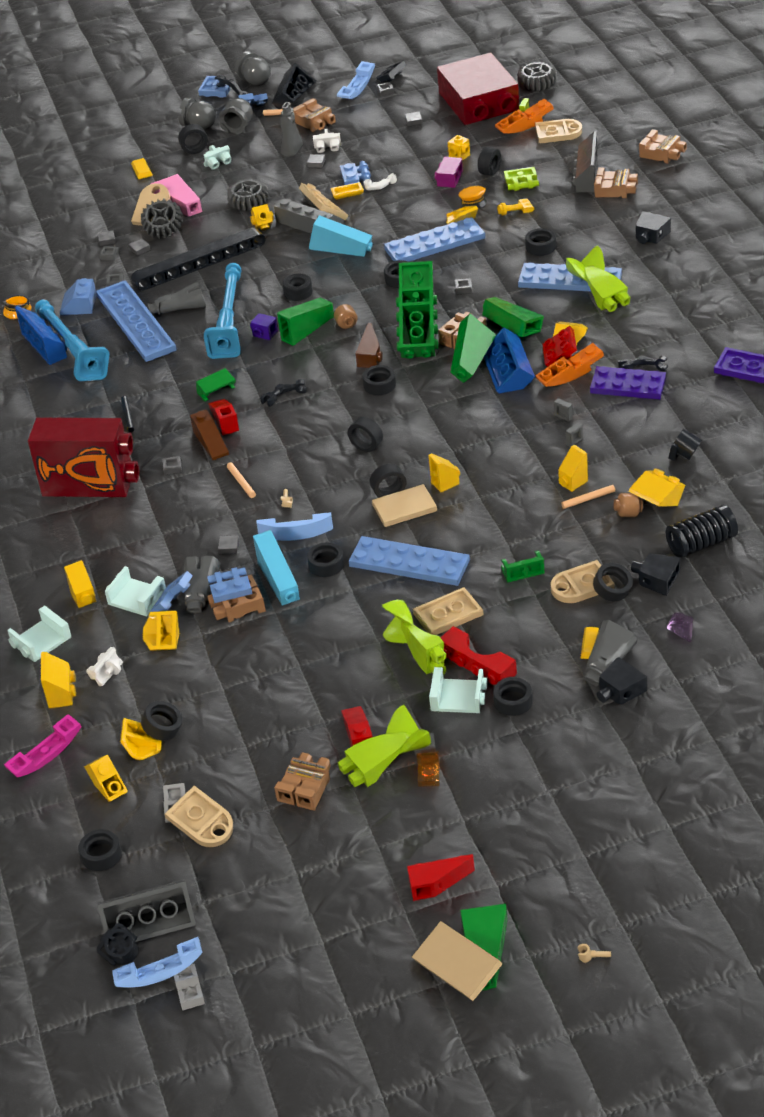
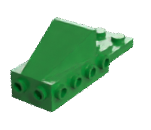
M432 261L399 263V297H396V307H399V312H396V319L399 322V326L396 327L397 337L400 339V341H397V352L400 351L401 358H429L435 356V349H438V339H435V335L438 334V324H436L438 313L437 309H434V305H437V295H434Z

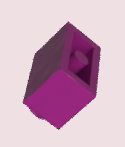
M443 158L442 162L439 163L438 170L435 171L434 177L437 180V186L456 187L463 173L462 158Z

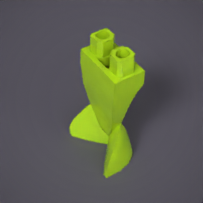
M598 245L581 262L573 258H566L567 270L572 275L587 281L596 304L601 311L607 309L609 312L615 311L618 303H621L622 306L629 305L628 287L615 275L605 271L603 253Z
M397 599L382 604V608L395 616L384 631L383 637L389 642L407 643L413 658L426 674L433 673L434 667H442L443 674H445L444 660L446 659V653L444 652V641L439 636L429 634L413 625L411 612L404 600Z
M402 705L394 712L386 734L366 739L344 751L346 757L338 762L339 769L344 775L354 770V772L348 775L349 781L354 787L362 783L369 787L377 782L383 771L399 754L428 747L431 744L430 734L427 730L417 727L406 706Z

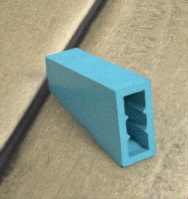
M319 215L313 224L309 249L364 257L367 251L370 252L372 249V235Z
M268 530L254 535L253 539L258 565L281 605L300 600L298 585L272 531Z

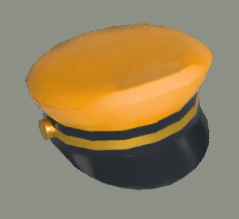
M470 186L464 188L458 194L461 203L466 206H477L479 209L484 207L487 202L484 198L486 188L482 186Z
M12 296L2 302L5 304L3 315L8 319H18L15 310L16 306L30 311L32 308L29 299L25 296Z

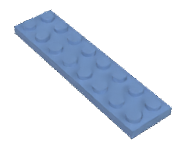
M126 280L96 291L99 300L146 362L177 351L174 342Z

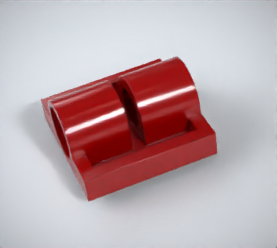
M571 326L562 329L558 334L547 339L542 344L544 361L547 367L562 357L568 360L577 351L575 333Z

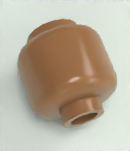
M348 304L338 306L334 312L335 321L343 329L351 328L357 323L358 316L354 308Z
M620 493L618 498L614 500V510L618 512L620 517H637L639 512L643 510V500L632 493Z

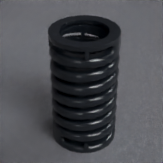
M723 504L684 519L681 522L674 523V525H669L666 527L665 533L667 543L676 557L683 558L688 554L695 553V551H700L708 546L725 541L727 538L736 537L738 534V524L732 510Z

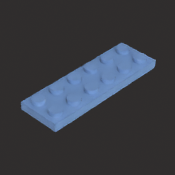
M472 217L465 218L464 220L452 222L428 231H422L412 236L392 240L384 244V249L393 261L404 260L409 262L484 239L485 232Z
M524 263L518 281V287L591 291L587 281L572 275L567 270L565 264ZM605 267V271L621 280L622 268Z
M361 536L349 559V567L458 586L470 561V555Z

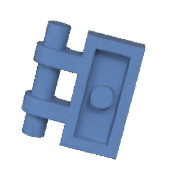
M361 161L359 166H355V163H347L340 166L344 185L370 179L371 174L365 161Z
M235 567L231 568V571L223 573L219 571L215 572L214 575L207 576L209 584L216 582V584L210 585L214 603L252 594L248 576L240 577L247 575L245 567L239 569Z

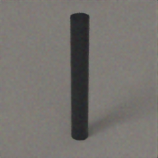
M123 396L121 397L127 431L132 433L134 432V425L128 398Z

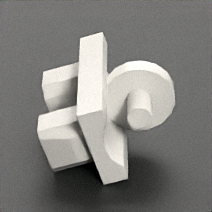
M325 129V133L313 135L314 148L318 153L324 152L326 147H330L331 151H338L339 146H341L340 133H328V129Z
M110 647L105 653H101L98 656V662L94 666H90L86 671L90 679H95L99 686H103L113 674H119L121 671L120 665L123 661L117 656L116 649Z

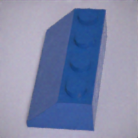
M16 306L15 310L22 335L43 359L51 365L67 358L66 351L68 349L65 342L60 340L58 334L53 332L50 325L47 326L45 320L40 318L35 312Z
M503 328L495 336L484 355L486 365L498 393L524 389L535 377L519 336Z

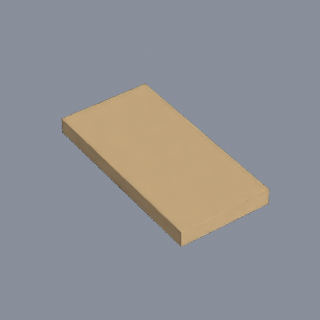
M441 921L412 956L416 962L472 1001H474L502 965L497 958Z

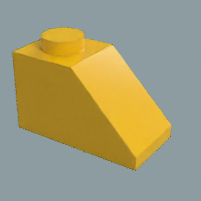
M575 445L571 446L558 469L559 484L571 492L588 482L587 453Z
M432 453L428 455L431 483L440 492L459 484L460 471L457 466H454L449 460Z
M83 561L65 566L64 569L70 592L78 608L97 602Z

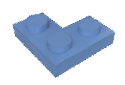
M206 76L198 92L199 96H218L222 98L228 95L230 87L228 85L217 87L216 84L219 83V80L215 79L216 76Z
M253 93L238 96V98L248 101L250 105H264L268 101L267 93L254 96Z
M186 571L171 582L150 611H167L172 605L170 603L171 600H174L180 592L183 593L190 586L189 581L193 575Z

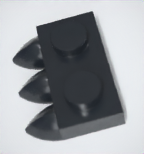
M404 60L387 67V70L381 72V75L377 76L376 79L381 81V83L384 81L390 82L395 79V75L402 73V69L406 66Z

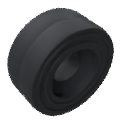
M484 147L478 158V171L484 175L494 176L501 164V152L497 148Z
M301 273L287 276L283 280L285 297L292 301H301L310 297L313 292L311 278Z

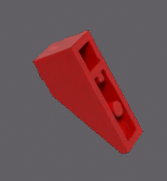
M361 706L341 710L351 747L373 737Z

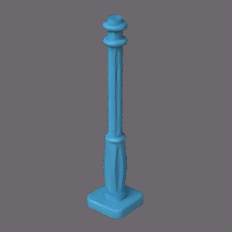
M229 263L226 266L225 278L227 283L223 308L219 312L217 325L204 331L207 355L212 359L233 358L240 355L241 347L238 331L233 327L234 312L232 310L236 283L241 277V267L237 263Z
M39 300L35 305V311L41 318L48 320L65 340V345L75 357V378L78 381L104 379L108 371L109 351L105 347H88L62 323L54 313L53 306L47 300Z

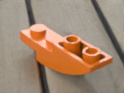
M542 99L524 112L518 109L495 124V127L502 133L507 134L525 131L534 127L535 122H543L542 116L554 109L553 104L546 99Z
M592 343L568 360L564 357L560 358L535 375V377L546 387L568 383L590 372V365L604 356L603 351Z

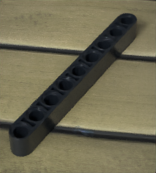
M252 227L137 270L132 274L131 280L139 290L144 291L261 247L265 243L266 238L256 227Z

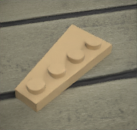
M301 183L299 189L319 210L333 214L346 221L348 214L322 195L320 191L316 190L314 185Z

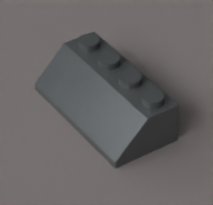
M597 131L591 133L578 146V151H575L572 185L575 186L576 192H595Z
M283 198L274 205L276 222L311 234L313 224L319 215L341 224L344 223L343 219L333 214Z
M185 879L97 904L104 934L108 929L111 930L117 923H120L138 937L136 942L196 925Z

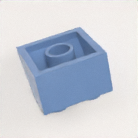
M83 278L76 280L64 294L60 315L92 314L97 296L93 279Z

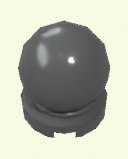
M252 51L242 53L243 56L239 60L237 59L235 63V72L238 76L252 85L259 86L267 82L271 74L267 61Z
M184 98L180 105V109H182L181 116H178L181 126L198 124L203 129H208L213 125L216 112L210 103L204 100L196 101L193 98Z
M234 98L225 105V108L219 114V125L224 131L238 135L245 130L253 115L249 102L242 98Z

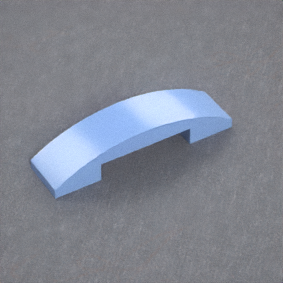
M362 61L356 68L355 77L347 87L343 86L340 89L337 97L347 99L357 97L368 84L375 63Z
M331 512L312 514L313 519L281 523H276L275 518L256 520L258 534L271 530L275 539L281 541L315 537L333 529Z
M196 937L178 944V953L137 969L134 962L112 970L115 986H146L166 980L180 973L202 954L199 938Z

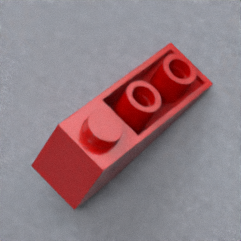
M222 399L208 403L222 435L239 431L237 414L230 402Z
M473 854L407 866L413 901L436 897L475 871Z

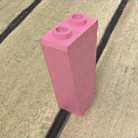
M178 174L154 182L162 184L168 189L171 196L170 200L180 207L182 214L189 217L202 212L200 198ZM160 189L154 191V194L159 193Z

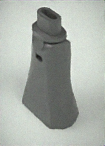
M290 102L284 103L280 117L282 131L280 153L286 157L296 155L303 145L296 126L294 110Z
M197 281L178 292L159 297L153 304H149L148 308L151 314L158 313L160 315V312L164 314L183 309L206 308Z
M196 556L186 557L183 562V573L188 571L193 575L189 581L190 586L184 592L185 605L187 606L186 611L188 613H200L202 608L205 607L208 599L207 596L211 590L210 585L213 584L208 583L207 576L219 572L221 565L214 556L201 557V565L199 557Z
M611 620L602 621L587 662L584 680L594 686H598L600 675L618 657L623 659L635 646L638 640L635 633Z

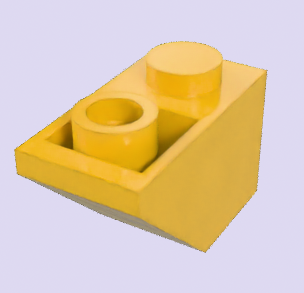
M108 755L102 756L84 766L93 784L108 802L128 792Z

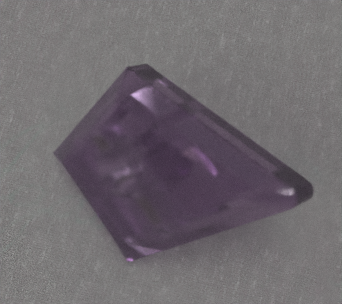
M674 612L667 624V629L691 642L693 617Z

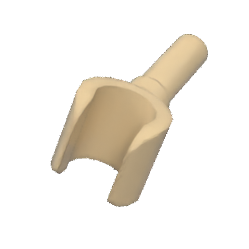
M284 489L283 496H281V506L291 508L293 499L288 497V490Z
M580 944L578 946V951L580 952L578 954L579 959L584 963L589 962L592 957H611V951L590 950L587 944Z

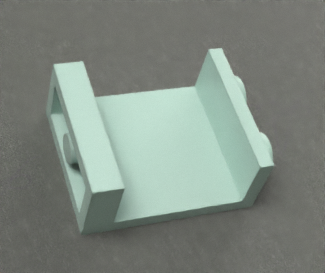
M125 566L112 583L107 586L105 595L108 605L148 616L151 612L150 610L166 589L164 578L157 576L151 584L131 579L129 569Z
M46 606L39 609L42 621L21 635L11 628L7 630L10 637L8 639L10 645L14 649L20 650L25 658L29 657L34 662L41 658V652L49 653L71 638L68 623Z
M434 667L429 695L431 711L480 713L481 705H485V693H483V690H487V678H484L483 669H479L477 680L444 679L443 668Z

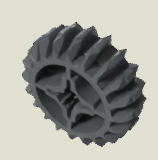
M546 62L528 63V65L525 64L518 70L517 81L520 87L528 91L549 89L550 86H554V83H556V70L554 66L546 64Z
M244 179V181L239 180L238 183H233L227 192V200L234 209L251 211L253 207L266 204L269 193L267 186L262 181Z
M165 198L162 201L157 199V202L151 201V205L146 204V208H143L141 224L147 234H151L153 238L155 236L159 239L161 236L166 238L167 235L172 236V232L177 233V228H181L183 214L180 207L175 202L172 203L170 199L167 202Z

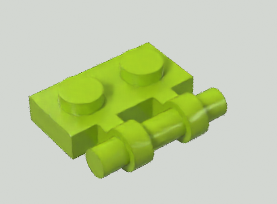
M535 167L504 171L508 191H519L522 188L533 189V187L539 186Z

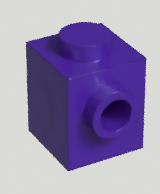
M258 313L250 323L254 337L271 340L278 332L277 320L273 316Z

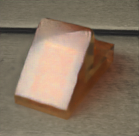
M418 752V787L440 786V752Z

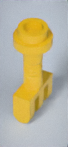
M520 199L518 204L506 205L505 203H500L497 206L498 214L503 216L508 211L522 210L523 213L533 212L534 207L528 199Z

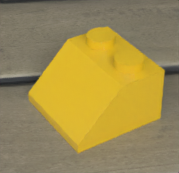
M654 469L653 471H645L630 487L628 492L659 507L678 506L685 485L679 482L680 479L674 476L668 477L664 475V471Z
M41 652V683L48 707L56 708L73 705V697L76 696L75 685H73V682H76L75 671H71L68 662L47 652Z

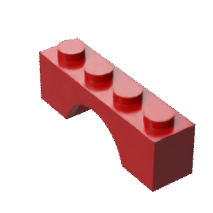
M454 626L440 637L444 641L446 658L477 676L479 669H483L484 678H487V681L491 684L496 685L504 678L517 675L515 659L502 652L490 655H481L470 650L469 634Z

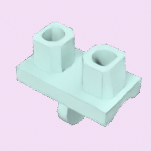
M214 145L209 146V151L204 154V166H209L214 170L219 167V162L221 161L226 165L231 163L229 146L215 148Z

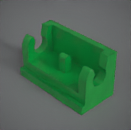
M224 368L196 381L197 394L204 401H207V396L227 385L231 389L235 388L233 384L236 383V380Z
M539 550L534 551L536 555L534 558L510 564L507 563L506 559H501L503 563L501 569L507 583L545 574L544 558Z

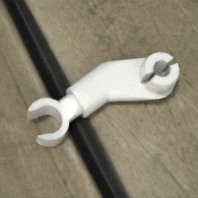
M391 173L386 179H382L379 182H372L371 179H366L363 184L368 191L380 190L389 185V183H396L397 177L396 174Z

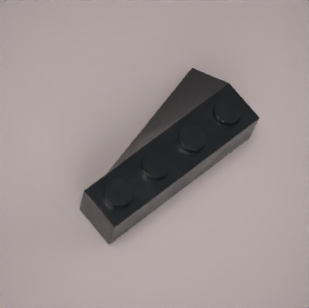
M294 63L285 72L272 104L277 109H282L286 102L292 104L317 80Z

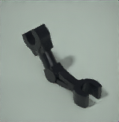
M222 75L215 77L216 80H219V83L216 84L217 87L228 85L238 96L248 94L246 91H241L234 79L228 80Z
M640 356L634 360L618 361V368L633 369L634 366L655 365L658 370L665 371L668 365H663L661 362H665L667 357L660 356L658 359Z
M298 379L295 384H278L274 391L263 394L260 397L261 404L267 401V405L270 407L275 403L278 395L293 390L300 394L306 393L305 379Z

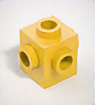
M456 135L448 141L449 157L462 158V161L470 155L469 139Z
M267 204L253 207L251 210L252 216H250L252 225L261 230L270 228L274 216L272 211H269Z

